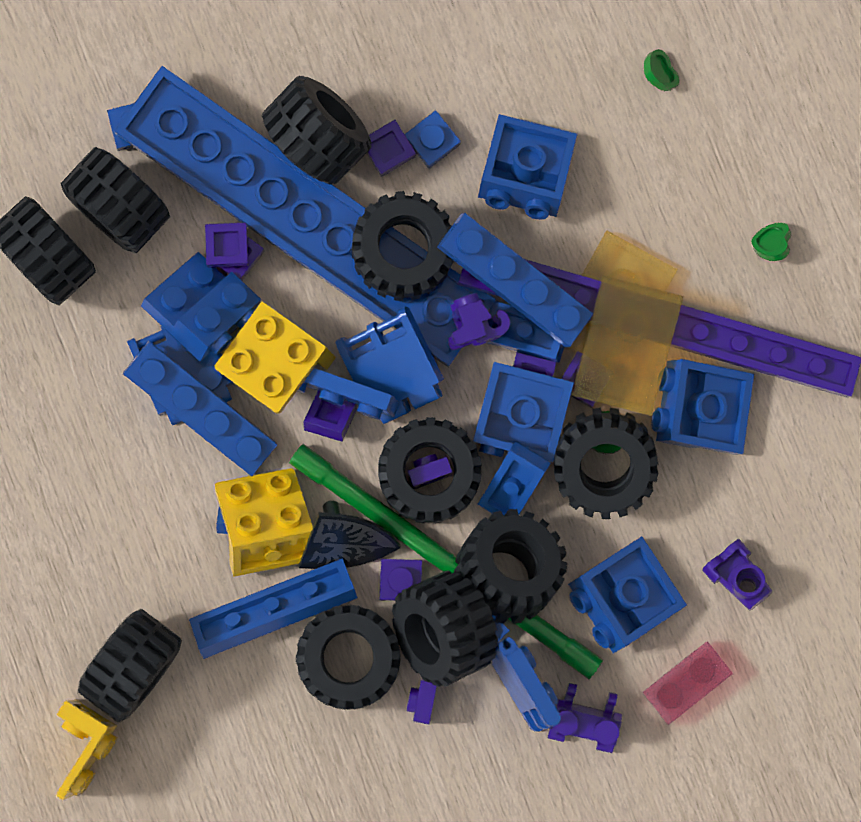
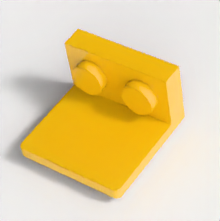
M262 301L217 361L215 369L273 412L280 414L314 367L319 364L327 370L336 359V356L322 343Z
M293 468L217 482L215 484L216 497L229 537V560L233 577L300 563L313 526Z
M76 699L65 700L56 715L65 720L61 727L82 740L84 737L88 739L90 736L92 738L55 795L62 800L73 795L77 797L79 793L83 794L95 776V773L90 768L96 759L100 760L107 757L118 737L113 735L117 727L116 724Z

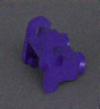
M477 293L454 300V304L450 305L453 313L452 317L457 328L448 338V345L451 350H457L471 344L477 347L497 340L509 329L510 319L507 313L503 310H498L491 317L482 301L479 300ZM492 318L497 328H491L487 320Z
M569 683L565 699H558V704L555 706L561 716L560 722L556 726L549 728L547 738L564 742L565 735H572L597 741L596 750L612 753L614 746H616L622 723V714L613 713L618 694L609 692L605 709L600 710L573 703L577 684Z

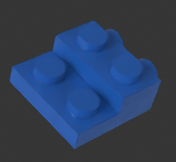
M499 114L478 198L485 199L488 206L498 210L506 209L509 205L525 209V213L533 219L543 220L549 215L557 217L577 133Z
M197 252L145 297L141 307L201 362L210 352L218 355L228 346L233 339L230 334L238 327L242 329L256 310L261 298L233 272L225 277L215 267H207L206 258Z
M685 359L667 361L666 367L660 370L657 377V388L659 391H663L661 407L655 409L651 419L652 430L657 432L656 442L687 448H703L734 455L743 454L754 374Z
M494 362L473 440L481 444L479 451L503 457L504 451H510L516 441L545 460L553 462L574 382Z
M642 536L568 584L572 590L569 594L572 605L578 612L582 614L586 612L595 625L592 628V634L596 642L603 648L609 647L612 653L626 647L687 606Z

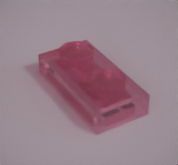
M705 641L643 690L642 694L664 722L669 725L733 673L709 642Z

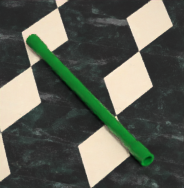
M302 444L297 449L289 464L315 483L325 486L442 572H454L458 565L455 563L457 556L337 471L330 462L308 446ZM539 615L530 620L525 617L521 623L516 624L555 652L562 661L588 680H590L603 662V659L577 640L563 634Z

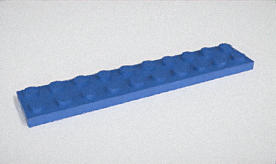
M163 66L160 67L114 131L117 136L241 223H247V227L381 321L384 322L398 315V310L407 306L412 312L433 357L447 367L451 365L462 349L451 350L448 345V338L457 330L450 305L454 304V300L477 293L479 300L482 301V304L489 311L496 300L485 292L458 285L460 274L450 268L445 280L442 283L440 282L430 294L424 293L419 299L411 300V297L403 298V301H396L393 296L386 295L384 298L378 295V291L373 287L369 289L363 283L364 279L361 274H357L355 262L352 259L353 233L359 217H362L365 207L335 186L321 182L300 170L275 144ZM393 227L387 229L379 241V250L382 257L389 264L397 268L407 269L416 267L424 261L428 251ZM402 322L391 328H393L394 330L398 329L399 327L403 326Z

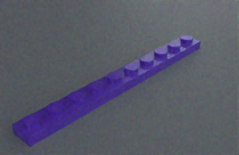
M526 260L593 313L588 323L842 397H852L861 364V357ZM462 267L458 285L499 296Z

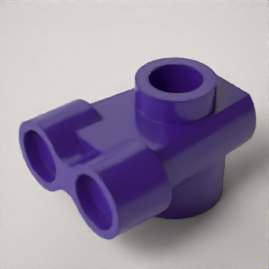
M737 539L721 554L709 561L702 571L714 584L720 582L751 611L769 597L773 591L765 581L763 571L749 559L751 551L740 539ZM749 581L754 584L755 591L744 592L739 586L742 582Z

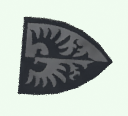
M328 501L323 504V512H318L301 557L299 568L317 569L342 558L346 568L359 566L381 559L400 549L401 546L390 532L378 524L357 516L340 514L338 502Z

